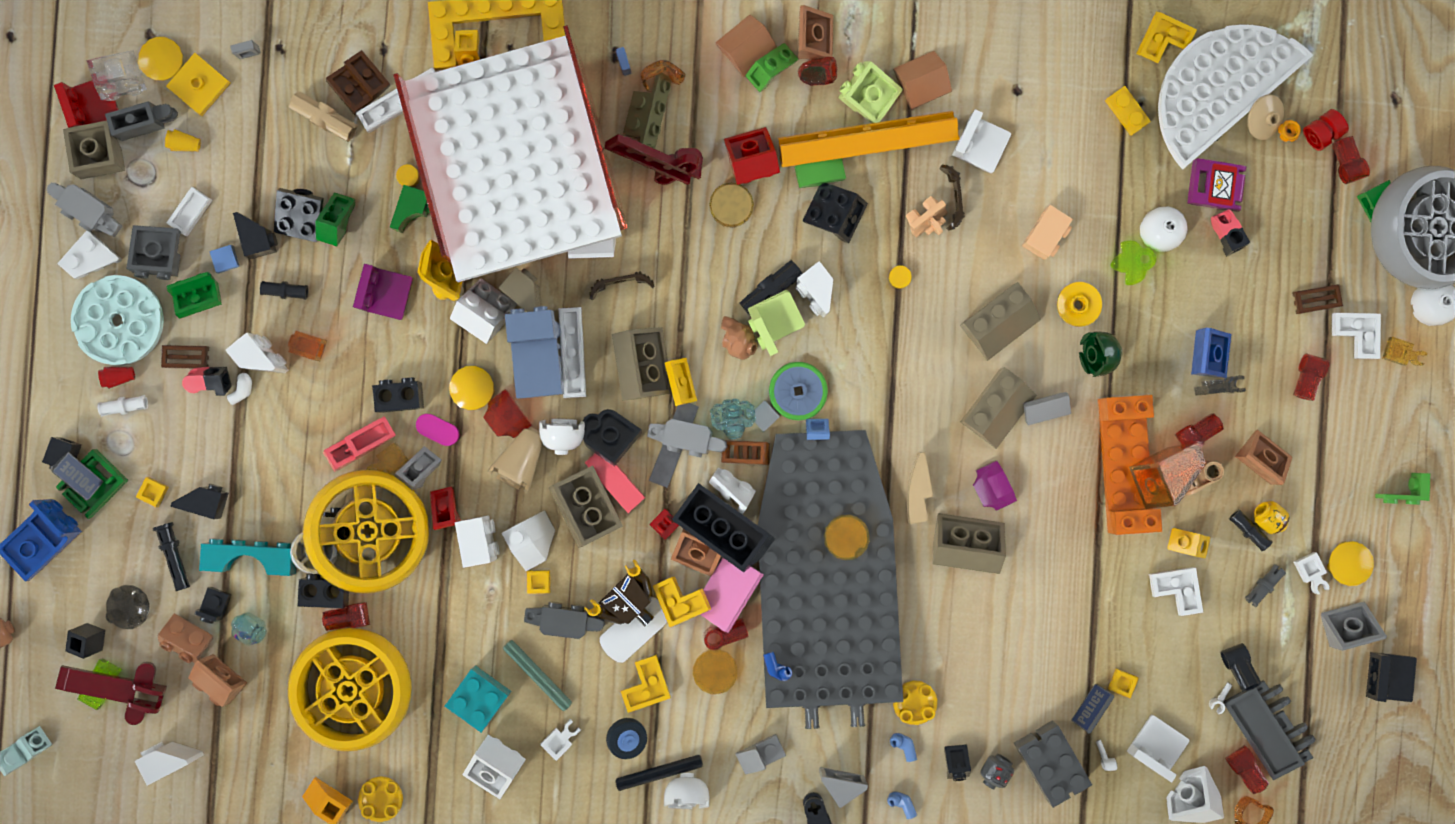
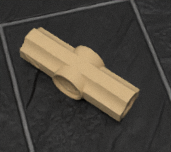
M299 91L292 96L289 105L290 109L309 119V122L326 132L328 130L344 141L349 142L353 139L358 127L355 123L337 114L338 112L322 102L318 103Z

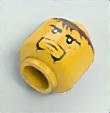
M1275 501L1262 502L1256 507L1254 521L1268 534L1283 532L1288 527L1289 513Z

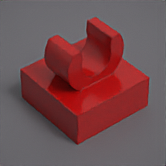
M666 508L649 524L664 540L679 526L672 521L674 516Z

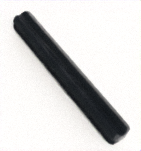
M695 755L619 777L615 780L618 791L702 768L703 761L700 755Z

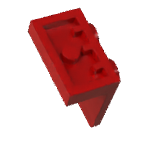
M106 76L74 87H70L63 82L54 85L68 128L107 121L105 114L119 110Z

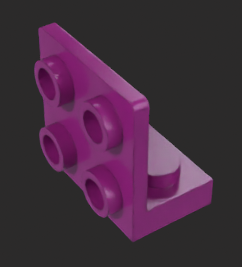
M364 263L353 308L402 320L413 278Z

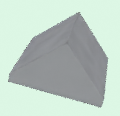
M1365 602L1321 613L1329 647L1343 651L1383 640L1387 637Z
M823 767L819 768L821 781L840 808L865 792L868 788L864 775Z

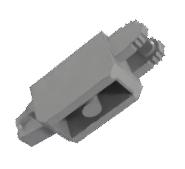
M52 182L47 185V193L57 200L55 205L62 209L60 213L71 220L74 218L79 220V226L89 232H92V230L104 232L115 237L122 228V225L112 217L114 215L113 208L84 188H79L74 184L68 185L65 188Z
M675 419L669 420L666 424L649 425L647 437L662 442V445L667 446L668 451L680 453L681 449L689 450L688 455L702 458V454H708L709 450L725 452L727 448V442L723 439L712 437L713 432L707 426Z

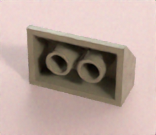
M1017 282L960 326L988 361L1039 322L1041 318L1032 299Z
M663 327L632 329L612 334L622 401L672 394L665 367V362H668Z
M1000 368L960 422L997 449L1024 413L1023 403L1033 401L1037 395L1023 380L1007 368Z
M593 466L549 487L578 548L623 527Z
M938 513L933 542L934 565L1000 574L1006 558L1005 523Z

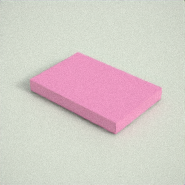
M722 558L703 589L712 610L700 615L724 632L729 633L764 574L753 567L742 572Z

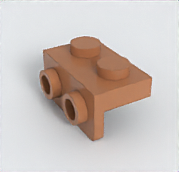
M175 613L157 635L160 643L159 646L167 652L174 651L178 653L179 658L186 663H196L213 640V635Z

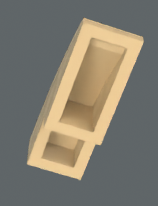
M925 452L917 454L908 480L906 511L909 524L928 521L924 498L933 497Z

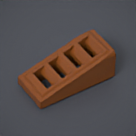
M725 440L727 448L725 452H722L721 463L769 465L770 443ZM730 445H734V458H730ZM740 446H743L742 459H739ZM749 446L752 447V459H748ZM758 447H761L760 460H758Z

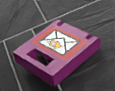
M1201 158L1194 159L1192 161L1187 204L1240 212L1242 206L1235 205V202L1241 203L1243 200L1246 175L1239 174V172H1246L1247 166ZM1207 172L1204 193L1197 192L1200 173Z

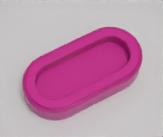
M423 414L416 421L417 431L439 444L451 446L459 440L460 433L458 428L435 415Z

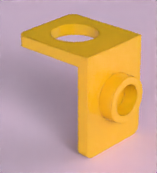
M1172 528L1167 548L1168 550L1205 559L1210 537ZM1203 541H1204V546H1203V549H1202V551H1201V545H1202V543H1203Z

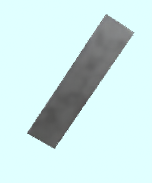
M691 403L679 405L673 419L693 423L699 407ZM662 445L649 481L668 488L682 449L680 453L668 451L667 446Z

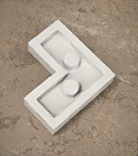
M1333 313L1332 336H1354V359H1380L1381 314Z
M1195 567L1149 574L1153 597L1175 594L1178 615L1180 616L1203 613Z

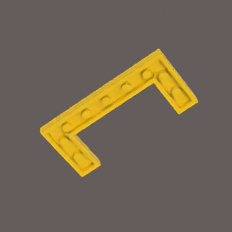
M442 0L428 2L435 70L458 66L454 53V24L541 15L544 42L566 36L563 0Z

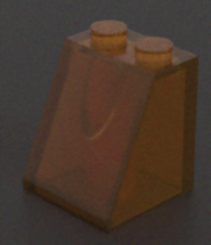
M1197 442L1167 447L1130 466L1129 469L1145 509L1178 505L1207 463Z

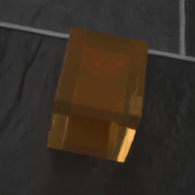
M295 331V334H292L289 339L288 347L290 348L288 352L320 362L327 340Z

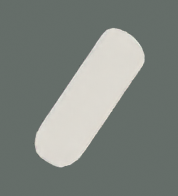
M655 597L650 598L652 601L646 609L654 618L645 627L635 617L629 624L624 623L620 625L614 623L601 635L600 644L610 658L617 662H625L667 623L658 599Z

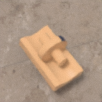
M930 196L923 203V207L926 210L924 214L920 215L915 209L906 215L911 232L917 238L923 232L927 235L933 231L938 235L943 233L941 225L946 222L943 217L948 212L943 200L938 202Z

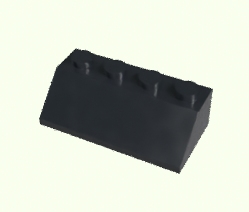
M699 483L672 519V521L742 572L747 571L760 560L775 540L772 535Z

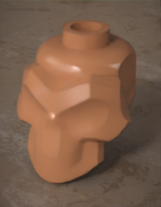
M724 316L721 328L726 331V334L724 335L722 345L724 348H727L729 355L741 360H746L751 355H754L757 350V343L752 328L733 318Z

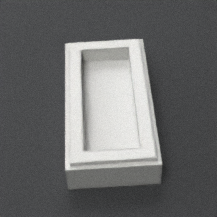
M191 187L167 221V224L173 228H178L181 234L188 236L212 202V199L196 188Z

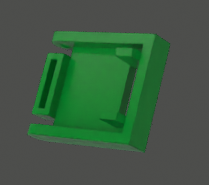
M92 449L80 462L104 481L88 501L71 487L62 493L80 513L89 509L84 515L87 519L92 518L128 481L97 449ZM100 463L113 476L108 479L95 466ZM61 481L56 488L62 491L68 485Z

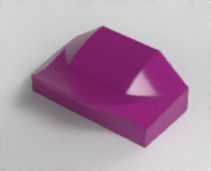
M998 461L975 470L977 478L973 487L983 507H992L997 511L1017 501L1015 493Z

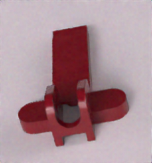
M620 134L605 141L604 149L654 170V181L658 184L668 185L677 180L688 185L690 184L691 177L701 178L703 156L696 148H681L675 154L667 155Z
M143 662L136 669L134 679L62 665L55 689L127 703L125 720L130 725H137L142 722L145 713H159L167 686L153 683L156 675V666L151 662ZM136 691L158 696V700L154 702L134 697Z

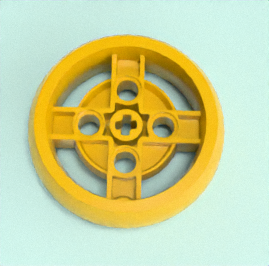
M377 470L352 471L331 480L319 490L311 501L303 524L304 547L313 567L332 585L354 593L381 592L403 582L418 567L424 557L429 541V520L424 504L417 493L394 475ZM375 486L395 494L405 504L411 517L399 518L396 511L389 504L376 498ZM353 488V500L339 510L333 524L320 525L328 505L338 495ZM362 502H367L371 505L372 510L370 514L363 515L360 513L359 506ZM387 523H393L396 526V533L393 536H388L384 532V527ZM364 525H368L370 529H373V534H369V538H366L365 534H361V529H364ZM340 527H346L350 531V536L346 540H341L337 536V530ZM412 538L411 546L404 559L395 568L381 575V562L388 559L395 552L400 539ZM322 545H335V548L343 558L357 564L359 577L347 574L332 564L324 553ZM368 547L372 548L375 552L374 558L370 561H366L362 557L363 550Z
M359 628L333 630L313 640L296 659L288 680L289 706L298 726L316 743L337 751L363 750L387 739L403 721L411 700V676L402 654L383 636ZM357 645L366 648L377 657L369 661L359 656H342L336 646ZM315 664L321 673L316 683L317 701L311 705L308 695V678L311 668ZM333 666H338L340 668V676H335L333 674ZM366 670L372 673V681L365 679L364 672ZM390 674L393 684V701L386 716L379 706L384 694L383 678ZM352 686L354 690L347 693L346 688ZM328 698H333L335 700V708H331L328 705ZM359 703L367 705V713L360 711ZM331 718L341 723H358L364 732L356 734L340 732L325 724L324 721Z

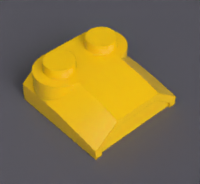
M430 240L421 253L417 273L425 283L432 287L433 293L438 299L446 300L449 298L455 301L460 298L463 281H456L448 249Z

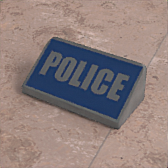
M69 452L51 467L52 473L86 501L92 497L104 482Z
M1095 684L1073 716L1072 722L1090 734L1115 698L1114 695L1098 684Z

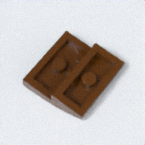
M362 50L344 61L343 67L326 77V82L354 115L371 104L390 86L387 79Z

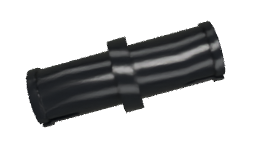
M262 281L260 284V295L279 296L281 299L289 297L307 300L308 285L288 284L287 281H282V283Z
M1240 509L1230 516L1229 520L1243 532L1242 535L1245 538H1249L1261 551H1265L1271 546L1273 541L1259 529L1256 523H1252Z

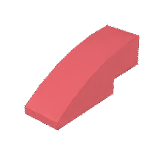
M384 416L325 449L323 454L333 471L336 472L395 437L396 434Z
M596 453L585 462L588 468L594 467L601 483L627 513L632 511L646 498L617 464L614 467Z

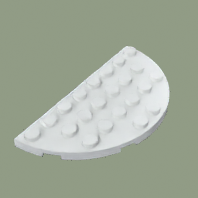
M1256 25L1226 26L1223 29L1207 32L1191 42L1169 67L1161 85L1158 102L1159 123L1164 141L1169 152L1182 170L1246 115L1257 99L1270 94L1310 59L1313 54L1295 39H1288L1277 34L1274 29Z

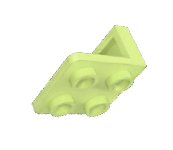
M788 290L748 308L752 318L748 322L753 332H759L760 337L757 340L762 350L767 348L770 356L778 353L774 341L803 328L805 325Z

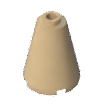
M532 427L529 430L523 429L490 466L488 472L492 475L494 471L498 474L496 477L498 480L518 490L520 486L525 487L523 492H528L543 444L539 431Z

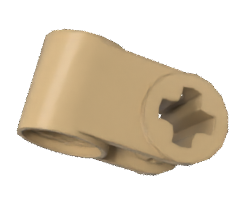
M1204 461L1179 472L1176 476L1178 479H1181L1186 489L1185 494L1188 496L1222 479L1224 468L1218 462ZM1210 465L1215 468V474L1212 477L1207 475V468Z

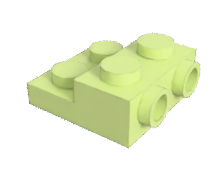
M860 62L853 69L852 73L854 76L850 82L847 80L840 87L839 91L841 94L838 98L854 112H859L870 123H877L882 120L903 89L873 62Z

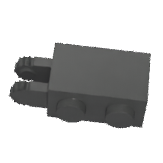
M147 101L107 113L105 116L111 136L124 141L165 129L164 123L178 118V112L175 108L170 107L169 104L165 103L156 106Z

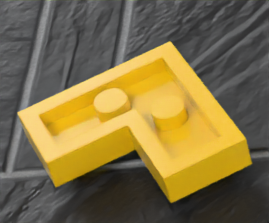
M1156 11L1136 54L1152 62L1159 63L1168 43L1184 50L1191 43L1197 29Z
M675 576L653 585L669 627L676 626L712 610L703 589L683 597Z
M657 654L635 661L641 683L621 690L628 713L671 698Z

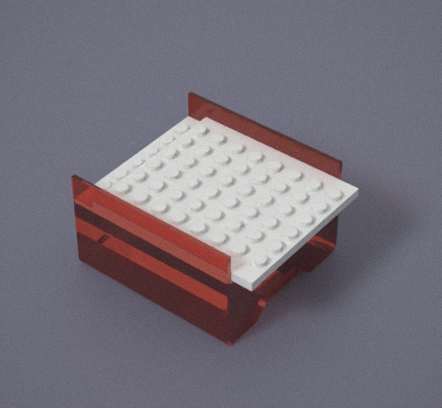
M568 25L563 26L565 36L404 81L398 73L393 74L441 256L452 264L457 282L622 236L621 230L628 228L607 150L604 149L605 142L582 58Z

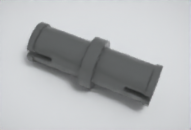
M1274 564L1263 579L1259 578L1255 588L1245 597L1248 603L1252 602V606L1257 607L1268 593L1271 594L1274 591L1273 587L1286 575V572L1282 568L1279 570V566Z

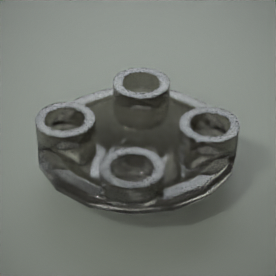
M123 585L114 588L106 602V620L122 629H134L141 626L146 621L150 612V603L147 595L140 588L133 585Z

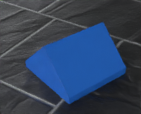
M1212 328L1196 330L1191 375L1227 378L1231 343L1230 333Z

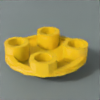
M155 37L142 45L138 63L142 72L147 77L153 80L165 81L174 77L182 68L183 55L175 41L167 37Z
M466 366L459 369L452 376L449 384L450 395L453 401L459 407L466 410H477L484 407L491 400L495 392L491 376L484 369L477 366Z
M1344 541L1339 543L1331 552L1327 570L1339 583L1347 586H1358L1366 582L1371 576L1374 560L1370 550L1363 544L1355 541Z
M912 680L902 685L903 702L893 703L896 715L902 722L910 725H919L932 720L935 717L938 701L935 691L930 685L922 681Z
M383 776L372 778L364 783L359 791V809L365 819L375 822L389 821L402 808V790L397 782L391 778Z

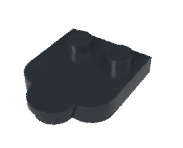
M611 409L603 410L599 414H588L583 419L585 423L583 437L585 446L614 467L642 434V429Z

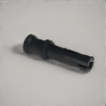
M170 522L152 529L156 532L160 543L158 548L163 551L175 591L189 588L190 585L177 547L180 542L176 540L172 528L174 524Z

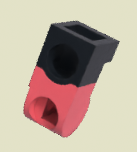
M1230 209L1211 217L1212 227L1224 247L1223 251L1226 257L1244 249L1250 244L1239 220L1236 219Z
M227 367L193 368L182 381L184 389L190 393H198L200 390H215L216 396H225L232 387Z

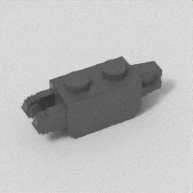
M549 602L548 605L538 608H526L524 622L540 626L539 630L543 635L574 639L582 638L587 631H602L605 625L603 619L597 616H590L584 610V606L572 604L571 608L562 607V603Z

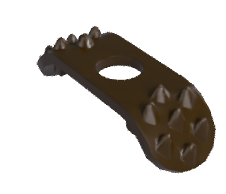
M942 164L940 170L947 174L948 181L953 183L956 212L952 215V223L946 228L949 231L954 230L955 227L960 225L965 217V213L963 212L960 173L954 170L953 166Z
M641 271L605 280L601 278L600 281L596 280L594 287H591L589 299L594 300L597 293L606 290V285L636 280L637 283L648 284L652 289L655 285L653 280H650V277L642 274Z

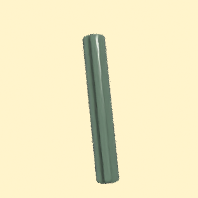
M510 640L503 647V650L562 711L567 710L571 706L572 701L513 640Z

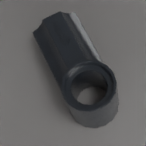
M1243 643L1220 651L1224 665L1228 670L1232 671L1242 692L1253 690L1261 685V681L1251 664L1249 651Z

